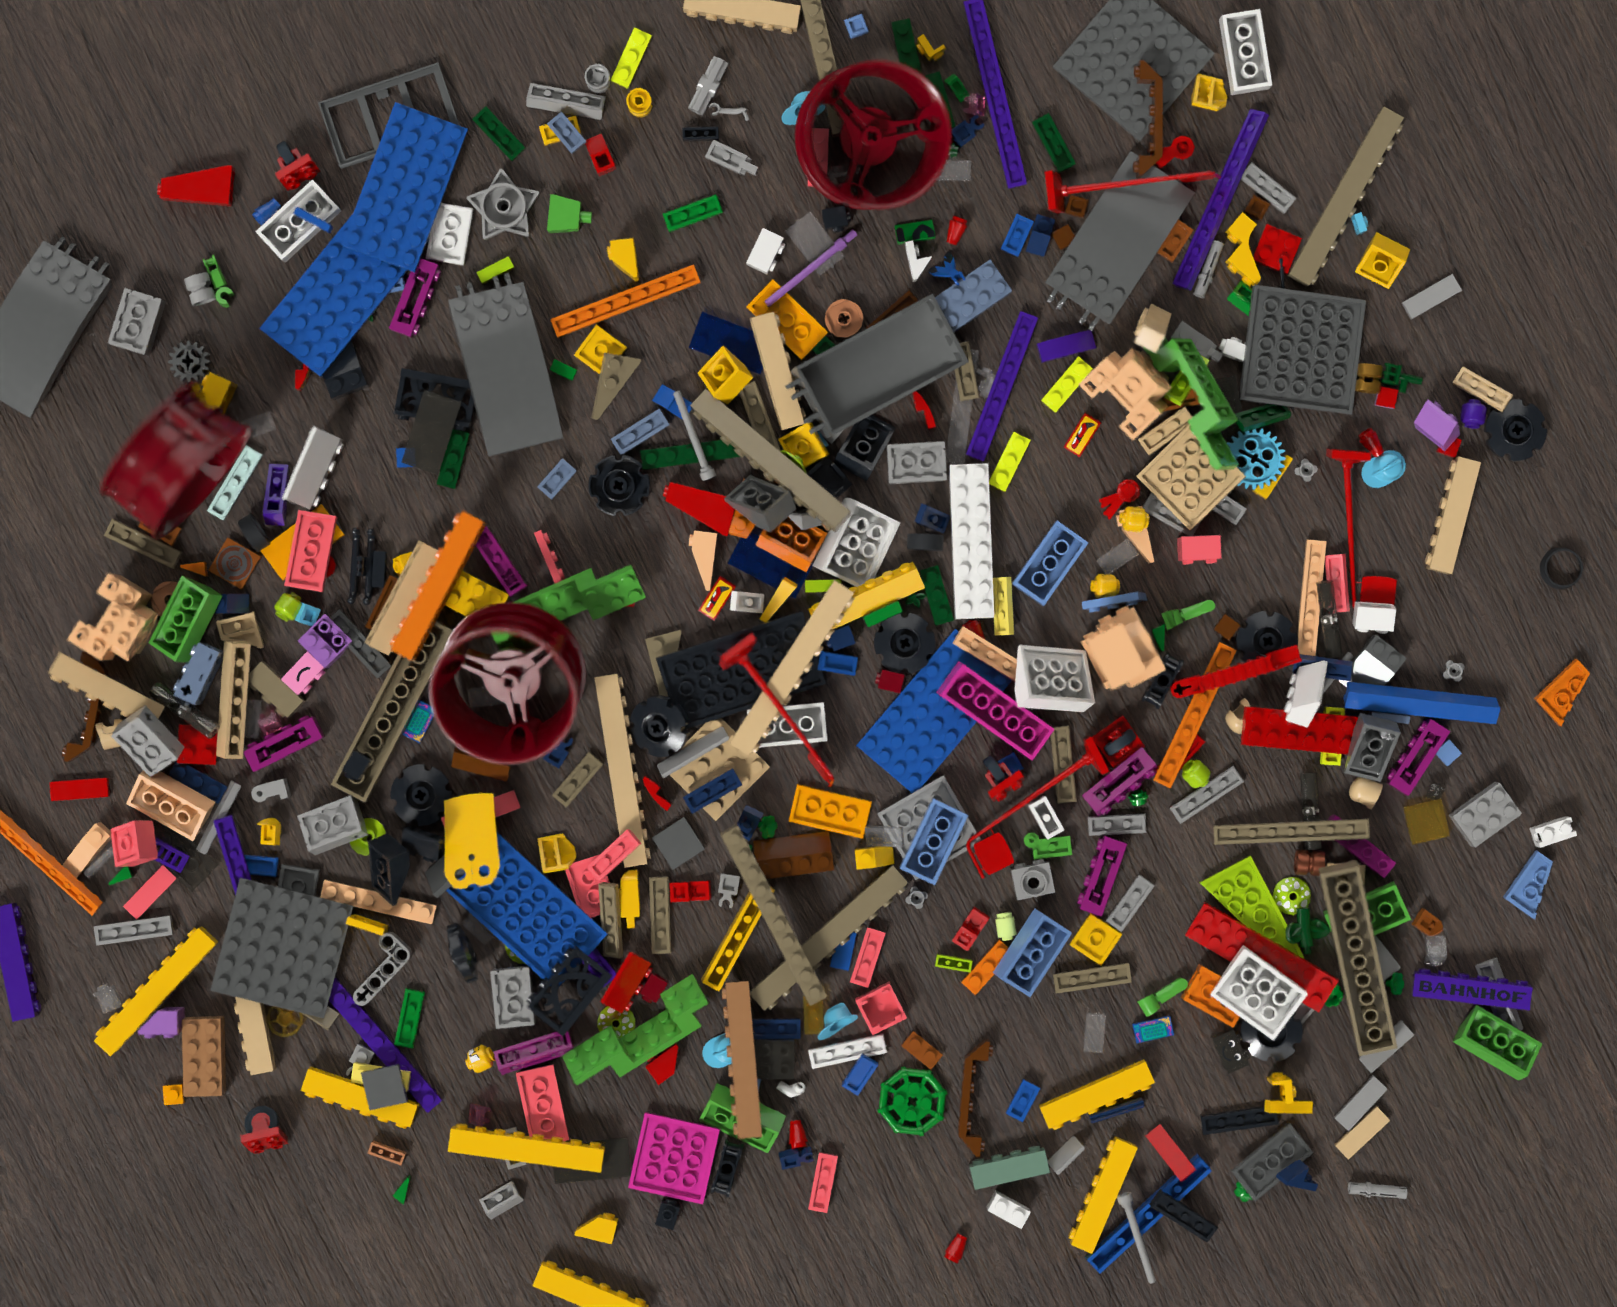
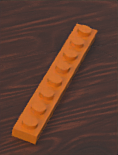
M693 264L550 320L556 336L559 338L690 288L701 282Z
M1219 642L1204 675L1206 672L1212 673L1216 669L1222 670L1226 666H1230L1237 650ZM1219 687L1215 688V690H1207L1204 693L1193 695L1153 781L1171 789Z
M0 810V833L93 916L103 904L99 897L93 894L83 882L75 878L67 868H64L54 856L44 850L41 844L34 841L12 818Z

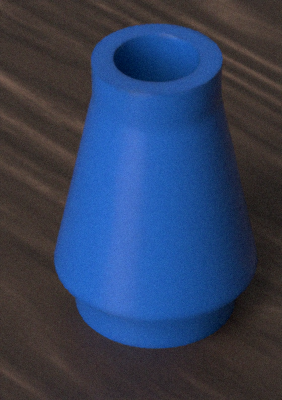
M273 198L271 201L254 209L255 212L252 216L262 226L281 208V205Z

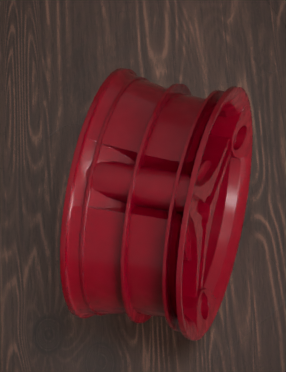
M885 60L866 61L846 66L825 76L810 90L804 99L795 125L796 153L807 179L826 198L852 209H890L917 199L940 176L947 162L951 146L950 118L945 103L936 88L914 69L900 63ZM862 76L879 77L889 80L904 89L915 101L918 109L915 111L912 120L893 121L887 113L878 108L866 107L859 109L843 93L847 89L851 78ZM832 88H833L834 91H835V94H834L833 97H831V90H832ZM840 99L851 114L847 116L835 101ZM829 104L843 123L839 134L840 144L843 152L850 159L847 177L843 183L834 184L823 172L815 155L813 124L820 105ZM922 120H926L928 123L926 130H922L920 127ZM913 123L914 131L897 134L896 127ZM867 133H873L874 136L872 137L874 139L868 140L867 136L869 135H867ZM917 135L921 141L925 142V149L916 171L899 188L887 194L873 197L868 190L862 187L870 166L887 160L893 153L898 140ZM857 164L862 165L857 182L851 183ZM850 187L855 191L854 196L850 192Z
M191 382L175 392L142 424L118 454L107 471L100 487L101 495L104 497L110 496L151 530L152 537L156 540L165 537L176 529L201 505L231 469L251 435L252 428L249 425H242L240 422L225 416L222 407L217 406L213 408L204 401L205 393L200 391L201 387L197 382Z
M512 602L482 607L466 616L455 627L446 643L444 653L434 668L430 683V700L434 716L447 737L463 751L476 758L498 764H519L535 760L553 750L564 739L572 725L576 707L583 695L586 683L584 655L572 632L559 619L540 608ZM488 633H510L528 638L536 642L537 645L526 651L515 647H506L497 650L491 655L470 649L468 639ZM544 649L546 653L536 660L534 656ZM552 658L568 679L569 696L562 708L554 716L542 722L540 719L530 716L528 699L539 688L541 681L540 668ZM461 667L483 677L485 687L489 693L507 704L512 718L508 727L499 726L483 719L464 702L454 679V675ZM516 703H520L522 711L521 717H519Z

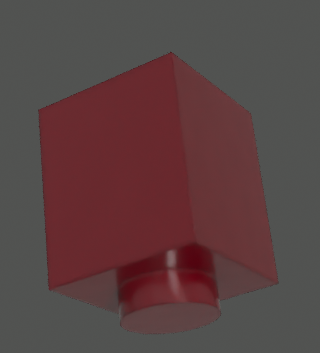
M881 670V673L877 672L875 684H878L877 688L900 693L905 675Z
M652 972L640 992L643 995L642 999L648 1003H657L661 996L660 994L663 993L669 981Z

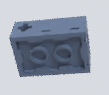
M198 643L193 646L190 652L192 657L189 663H185L182 669L184 674L181 680H177L173 689L175 690L174 696L193 705H201L223 661V651L207 643Z

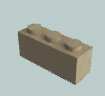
M261 661L249 674L248 685L254 691L258 689L263 694L261 697L265 702L276 706L275 711L281 717H291L306 700L289 688L281 680L282 677L265 661Z

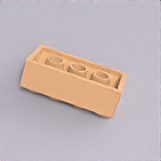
M143 770L139 774L126 804L194 841L216 802L161 771L150 777Z

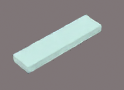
M248 445L245 446L207 509L208 512L225 521L263 454Z

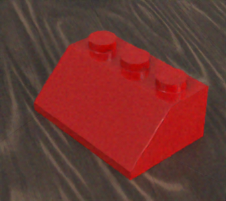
M629 952L600 1002L620 1013L628 1012L634 1003L631 1001L635 994L638 995L644 986L641 984L645 977L648 979L652 973L653 968L651 966L653 963L635 952Z

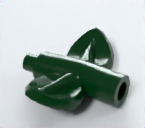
M1310 907L1296 908L1297 923L1293 922L1287 925L1285 931L1286 939L1291 944L1300 942V947H1303L1304 954H1311V946H1314L1313 940L1327 936L1331 929L1321 919H1310Z

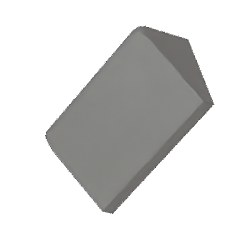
M808 509L792 512L788 516L802 530L820 526L822 521L817 517L815 519L806 512Z
M1072 1136L1047 1161L1048 1165L1057 1175L1060 1174L1085 1150L1084 1145L1075 1136Z
M510 1181L479 1201L486 1216L493 1219L521 1203L524 1199L514 1182Z

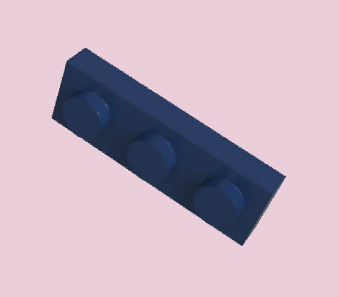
M1300 654L1302 662L1293 664V673L1296 674L1300 666L1326 661L1325 678L1344 681L1351 680L1353 661Z
M177 760L168 775L217 804L220 803L228 788L225 784L188 764L177 763Z
M732 768L685 795L683 799L693 814L742 786V783Z
M752 1019L754 1039H801V1019Z

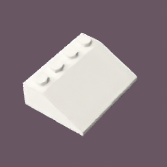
M313 427L283 495V499L311 510L314 507L317 508L321 500L319 494L322 489L325 490L329 479H326L329 471L332 472L335 468V457L337 454L340 455L343 449V439Z
M844 497L842 504L850 510L851 516L836 533L832 530L828 531L813 566L858 587L864 584L865 581L875 578L900 522L854 499Z
M1019 645L1015 678L1017 707L1084 712L1095 704L1086 650Z
M1243 945L1210 995L1274 1040L1308 993L1300 985Z

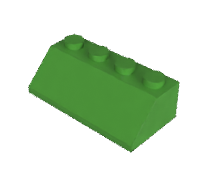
M181 576L148 643L175 662L189 663L192 657L190 652L193 646L200 642L222 595L207 585L186 576Z
M1478 1005L1474 1006L1462 1022L1453 1039L1455 1044L1518 1081L1528 1077L1542 1046V1043Z
M716 1084L699 1121L709 1126L720 1128L721 1132L738 1139L737 1135H734L733 1123H736V1115L732 1116L731 1104H735L734 1096H730V1089L728 1087ZM759 1102L762 1137L738 1140L768 1153L780 1133L786 1115Z

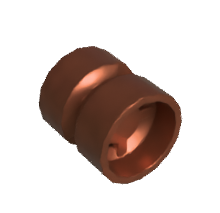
M1297 849L1294 859L1295 874L1307 875L1310 872L1312 876H1320L1318 868L1325 867V852L1312 851V853H1309L1308 850Z

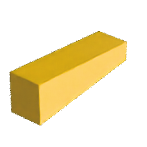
M1285 455L1286 460L1280 461L1285 467L1278 469L1282 474H1275L1276 482L1270 479V486L1263 483V489H1260L1259 485H1257L1255 490L1252 491L1267 499L1293 458Z
M784 577L760 620L767 622L798 584Z
M1265 1099L1264 1112L1312 1114L1313 1101L1293 1100L1294 1103L1286 1104L1282 1100Z

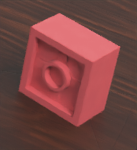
M1220 535L1177 538L1178 561H1182L1183 565L1193 564L1195 560H1206V564L1216 563L1217 559H1221Z
M153 820L132 821L110 829L115 867H134L158 858Z
M890 982L855 998L872 1035L907 1019Z

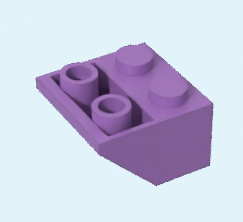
M1427 400L1414 422L1415 428L1443 451H1446L1460 435L1458 420L1449 413L1447 415L1443 412L1442 406L1437 402L1432 403Z
M324 614L298 642L324 668H329L345 652L352 640Z
M164 1007L157 1011L138 1031V1035H144V1038H155L157 1035L163 1034L164 1038H174L175 1035H179L182 1032V1019L185 1018V1007Z

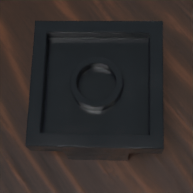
M827 456L807 473L809 477L836 499L853 485Z

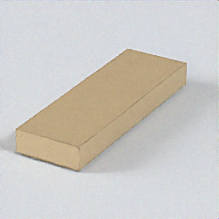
M1465 367L1461 368L1453 381V385L1501 412L1505 410L1513 397V394Z
M1185 406L1139 438L1138 441L1150 456L1174 439L1189 424L1188 420L1193 416Z
M1375 1106L1334 1145L1349 1160L1390 1120Z

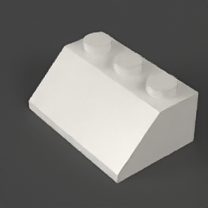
M1326 661L1300 666L1296 674L1292 673L1289 682L1292 687L1289 688L1287 693L1289 701H1287L1284 712H1287L1286 721L1308 728L1321 702L1327 668Z

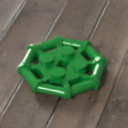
M903 1066L893 1076L880 1084L881 1093L877 1111L891 1126L894 1133L914 1134L921 1137L938 1122L944 1120L945 1100L948 1093L933 1076L931 1070L912 1069ZM908 1076L922 1077L921 1082L909 1081ZM901 1078L904 1079L905 1082L897 1089L892 1087ZM927 1080L936 1090L935 1092L930 1093L925 1087ZM888 1091L894 1093L893 1104L887 1105ZM910 1096L918 1099L915 1106L907 1104ZM938 1097L937 1110L935 1111L931 1109L932 1098ZM892 1109L900 1116L897 1122L889 1113ZM928 1113L931 1114L933 1117L922 1125L920 1120ZM904 1120L916 1121L917 1127L904 1126L903 1122Z

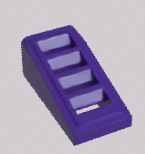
M155 838L156 848L158 845L161 847L158 851V858L154 860L181 873L190 856L161 839ZM165 848L168 849L165 857L162 858L161 855L163 851L165 850ZM172 852L175 853L173 859L171 860V862H169L168 859L170 855L172 854ZM181 856L182 859L178 866L174 865L178 857Z

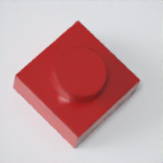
M1456 438L1446 451L1437 447L1436 452L1455 458L1462 440Z

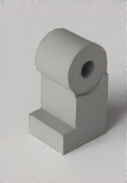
M287 778L258 785L251 792L252 798L257 802L266 801L271 796L279 794L281 799L291 797Z

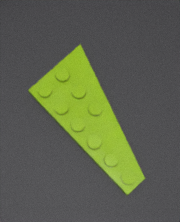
M1251 856L1199 882L1242 924L1304 958L1298 944H1291L1287 941L1285 935L1287 924Z

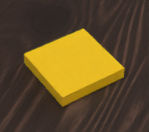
M596 324L574 356L600 375L604 352L623 355L627 347Z
M812 422L803 424L778 439L784 451L794 456L798 455L803 460L804 468L829 455L817 432L810 434L809 430L814 427Z
M1089 913L1069 945L1102 966L1122 936V933L1092 913Z
M352 914L346 921L348 925L382 936L389 929L387 924L357 914Z

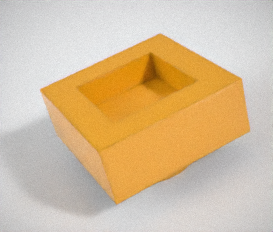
M183 1084L163 1086L164 1105L185 1103Z

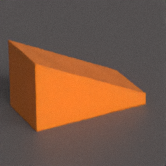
M206 562L180 565V568L208 576Z

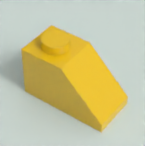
M893 845L854 849L857 870L895 864Z
M611 1213L599 1214L576 1228L575 1236L612 1244L618 1218H615V1215Z

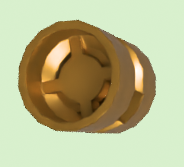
M1366 363L1358 364L1357 375L1359 379L1356 380L1355 391L1379 394L1381 389L1379 378L1382 377L1383 366ZM1365 378L1373 379V383L1365 382Z

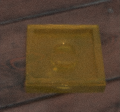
M1441 799L1403 807L1412 845L1450 836Z

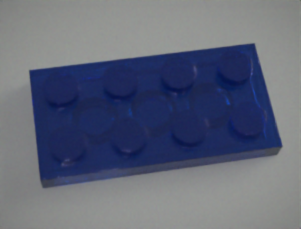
M702 312L689 349L713 357L722 346H725L749 371L761 375L763 366L753 330Z
M752 532L747 539L740 538L728 564L778 589L783 578L786 577L798 584L789 595L796 598L813 564L810 565L807 572H804L756 546L759 536Z

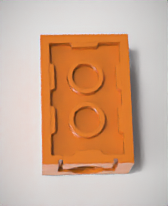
M1199 964L1188 982L1187 988L1183 991L1181 998L1234 1028L1240 1016L1210 995L1221 976Z

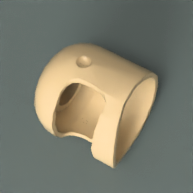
M1245 698L1239 702L1240 705L1233 712L1229 710L1225 717L1227 725L1237 734H1242L1244 706L1251 707Z
M115 719L113 726H105L103 722L95 724L104 750L120 747L111 735L117 725L123 721L122 719Z
M1357 777L1350 786L1349 796L1354 802H1359L1371 810L1380 796L1383 785L1374 780Z

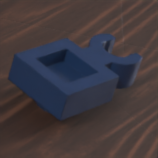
M978 115L970 118L969 124L964 120L951 130V136L959 148L976 136L974 131L984 127V123L979 126L975 125L974 121L979 117Z
M573 738L568 743H564L562 740L553 750L545 754L543 760L560 769L569 754L565 748L573 743Z
M806 1147L801 1151L794 1148L778 1152L782 1170L801 1166L800 1162L809 1163L814 1161L811 1147Z

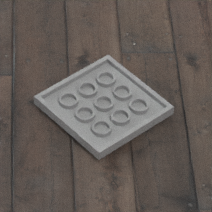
M944 775L877 813L902 858H904L932 798L965 813ZM968 817L946 862L967 851L966 843L968 839L977 833ZM977 837L970 843V848L974 847L975 843L981 841L980 837ZM913 875L915 880L919 879V877Z

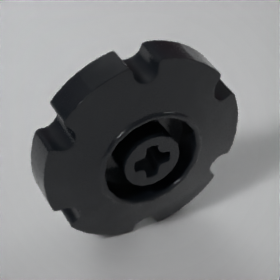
M1510 400L1503 412L1493 410L1488 414L1484 424V432L1488 433L1490 437L1486 440L1489 449L1500 458L1506 454L1509 457V461L1528 459L1533 456V449L1540 450L1545 443L1547 428L1541 426L1545 418L1534 404L1530 403L1524 406L1522 400ZM1518 428L1519 432H1512V429Z
M615 455L601 460L595 466L597 474L590 475L588 483L590 497H597L598 499L596 506L604 513L616 516L618 511H622L624 516L637 512L644 505L642 497L649 496L651 488L649 475L641 473L643 465L638 460L623 455L621 460H617ZM617 481L624 483L622 486L623 490L615 488Z
M1266 611L1256 612L1248 616L1244 620L1246 627L1244 629L1238 628L1235 639L1236 650L1243 651L1241 660L1244 663L1248 659L1255 660L1257 656L1264 657L1266 656L1265 654L1292 645L1298 646L1297 633H1291L1290 631L1293 624L1288 618L1277 612H1273L1270 617L1266 614ZM1269 637V642L1271 644L1264 646L1265 642L1263 641V638Z
M901 613L881 623L883 631L875 633L874 649L877 655H883V660L881 661L883 666L895 673H901V670L904 668L908 670V673H914L929 663L926 656L934 654L936 642L934 632L929 633L926 631L927 621L913 613H909L907 618H903ZM907 638L909 639L908 643L910 646L903 649L901 648L900 640Z
M663 695L651 696L647 699V702L643 700L637 704L631 714L630 721L634 723V727L630 729L632 737L641 749L643 747L648 748V753L652 756L667 757L673 753V750L675 752L679 751L689 738L690 732L685 727L689 724L688 716L680 704H672L670 697Z
M417 764L404 769V777L395 778L390 792V798L397 801V805L393 808L396 814L407 823H411L413 819L417 820L418 826H426L441 819L439 813L441 811L444 812V801L453 798V791H449L446 788V785L450 783L448 777L436 767H432L430 771L427 770L425 764ZM420 790L426 793V796L423 797L424 800L421 797H417Z
M457 922L447 925L448 948L456 969L460 971L468 984L477 981V959L468 936Z
M1296 1012L1293 1013L1274 1040L1242 1018L1240 1033L1242 1041L1249 1043L1247 1046L1248 1052L1263 1061H1267L1269 1057H1274L1275 1061H1281L1291 1056L1295 1052L1293 1045L1301 1043L1303 1035L1301 1020L1294 1019Z

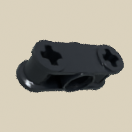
M1166 652L1161 660L1166 670L1153 677L1141 699L1143 702L1147 701L1155 705L1156 709L1161 707L1174 678L1184 663V660H1178L1170 656L1169 652ZM1161 675L1167 678L1165 686H1161L1158 683V678Z
M725 1139L720 1163L710 1193L717 1192L729 1198L744 1144H735ZM727 1163L732 1166L733 1169L730 1173L722 1171L724 1164Z

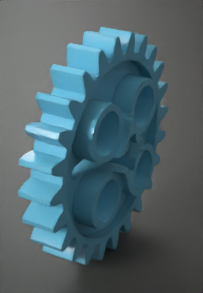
M1263 428L1259 433L1256 432V429H1253L1252 433L1247 431L1244 435L1239 431L1238 439L1234 436L1231 437L1234 442L1233 444L1227 442L1235 459L1241 457L1246 461L1244 467L1237 466L1246 476L1237 486L1244 483L1245 489L1249 485H1252L1253 490H1255L1256 485L1263 489V483L1270 486V479L1276 482L1275 474H1282L1278 469L1285 467L1280 463V461L1286 460L1285 457L1280 456L1285 450H1279L1278 447L1282 443H1275L1277 436L1271 439L1270 431L1266 435L1263 434ZM1253 441L1256 445L1255 450H1247L1245 447L1246 442ZM1239 450H1243L1250 456L1257 455V460L1269 465V468L1264 467L1257 461L1254 464L1251 463V458L1241 454ZM1263 451H1270L1272 459L1265 460L1262 457ZM1253 468H1261L1263 471L1262 476H1254L1252 473Z

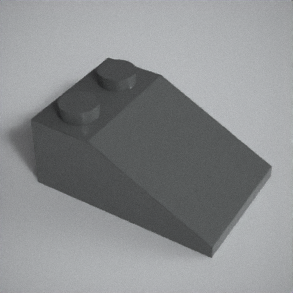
M751 475L724 498L729 505L749 521L769 532H772L796 509L790 491Z
M1372 635L1352 660L1351 680L1338 681L1345 687H1347V682L1384 686L1407 658L1378 635Z
M1360 713L1353 730L1344 773L1381 782L1401 733L1397 722Z

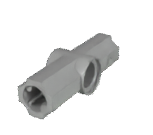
M713 57L706 73L701 76L697 84V91L688 109L698 115H704L711 99L715 97L721 84L720 81L729 65L726 61L719 57Z

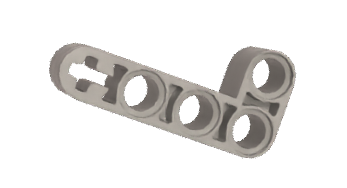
M387 932L379 938V946L389 956L354 992L353 1000L357 1005L363 1006L369 1003L411 959V948L395 933ZM385 936H390L393 939L392 946H387L384 943ZM400 949L407 952L406 959L399 958L398 951ZM387 963L394 966L393 973L386 972L385 965ZM377 977L380 979V987L372 985V978ZM369 989L370 992L365 996L366 999L361 1000L359 998L361 996L360 993L362 994Z

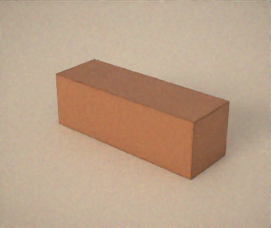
M372 1141L367 1154L402 1165L407 1152Z

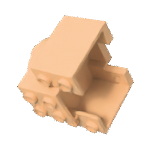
M1131 348L1122 358L1114 351L1079 384L1091 398L1099 391L1104 393L1108 389L1130 413L1119 427L1132 440L1168 407L1161 398L1171 389L1167 381L1169 377L1164 372H1159L1155 369L1152 363L1153 360L1144 351L1139 352L1134 348ZM1091 381L1097 388L1093 389L1088 382ZM1130 422L1137 428L1135 432L1128 425Z
M108 573L97 593L112 602L97 627L91 624L86 625L79 621L67 640L99 660H113L117 654L123 659L130 661L135 654L142 652L159 622L157 620L158 613L146 606L152 597L151 593L119 574Z
M1122 607L1115 611L1117 615L1113 617L1107 615L1099 619L1100 624L1096 625L1098 631L1087 633L1083 636L1084 640L1080 641L1105 689L1110 688L1113 690L1125 683L1127 687L1132 688L1166 670L1134 607Z

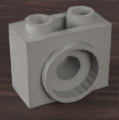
M1044 859L1032 861L1033 864L1025 866V863H1019L1010 869L1017 900L1055 893L1048 861L1044 862ZM1032 877L1038 880V885L1034 888L1028 886V881Z

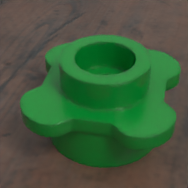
M1136 790L1128 795V798H1130L1129 800L1133 806H1140L1147 803L1148 795H1146L1147 792Z

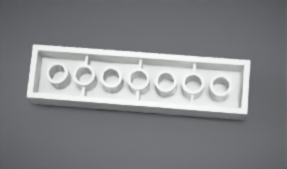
M988 463L949 465L955 619L994 618Z

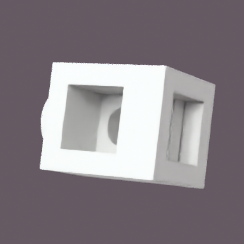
M1231 337V339L1222 338L1219 349L1222 350L1221 354L1223 356L1243 362L1246 342L1242 344V340Z

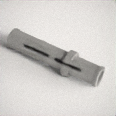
M1213 240L1203 270L1198 275L1199 280L1193 295L1205 298L1209 283L1213 281L1212 275L1224 243Z
M1349 1182L1348 1194L1365 1195V1197L1380 1196L1406 1199L1407 1187L1371 1184V1182Z

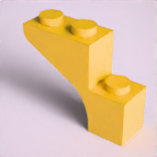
M1242 212L1225 232L1228 234L1227 238L1232 243L1239 244L1225 263L1228 264L1227 268L1232 273H1238L1242 276L1241 280L1246 285L1253 286L1257 285L1261 280L1249 248V237L1257 224Z

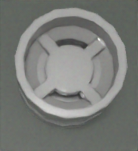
M593 64L587 68L584 78L588 88L594 93H603L608 90L611 85V78L607 68L601 64Z
M207 272L195 274L184 279L187 290L191 291L189 297L192 306H199L216 300L213 288L209 287L211 281Z

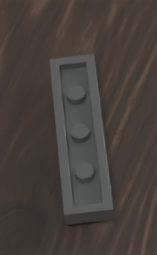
M340 609L330 617L352 640L348 648L377 679L392 667L390 662L377 649L365 643L366 637Z

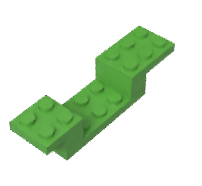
M1164 337L1156 353L1143 347L1145 352L1152 358L1153 366L1159 372H1178L1181 370L1186 374L1190 387L1198 395L1199 403L1205 407L1204 410L1188 420L1191 432L1200 442V448L1206 452L1210 465L1215 470H1231L1239 466L1220 433L1238 419L1192 339H1172L1168 342L1166 337Z
M629 565L599 579H596L590 568L512 603H522L540 608L560 621L588 609L594 621L642 600L646 596L632 566ZM491 633L499 649L515 647L525 651L537 645L536 642L519 635Z
M691 974L661 993L660 995L667 1009L623 1037H620L610 1025L562 1055L575 1084L579 1085L609 1065L619 1077H622L700 1028L702 1025L695 1011L708 1004V1001L695 976Z

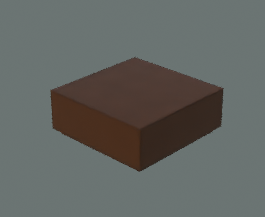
M1070 194L1065 214L1083 219L1089 199Z
M1253 195L1244 212L1261 221L1270 203Z
M1069 224L1051 233L1060 251L1068 247L1075 237Z
M1224 614L1213 630L1229 641L1240 627V624Z

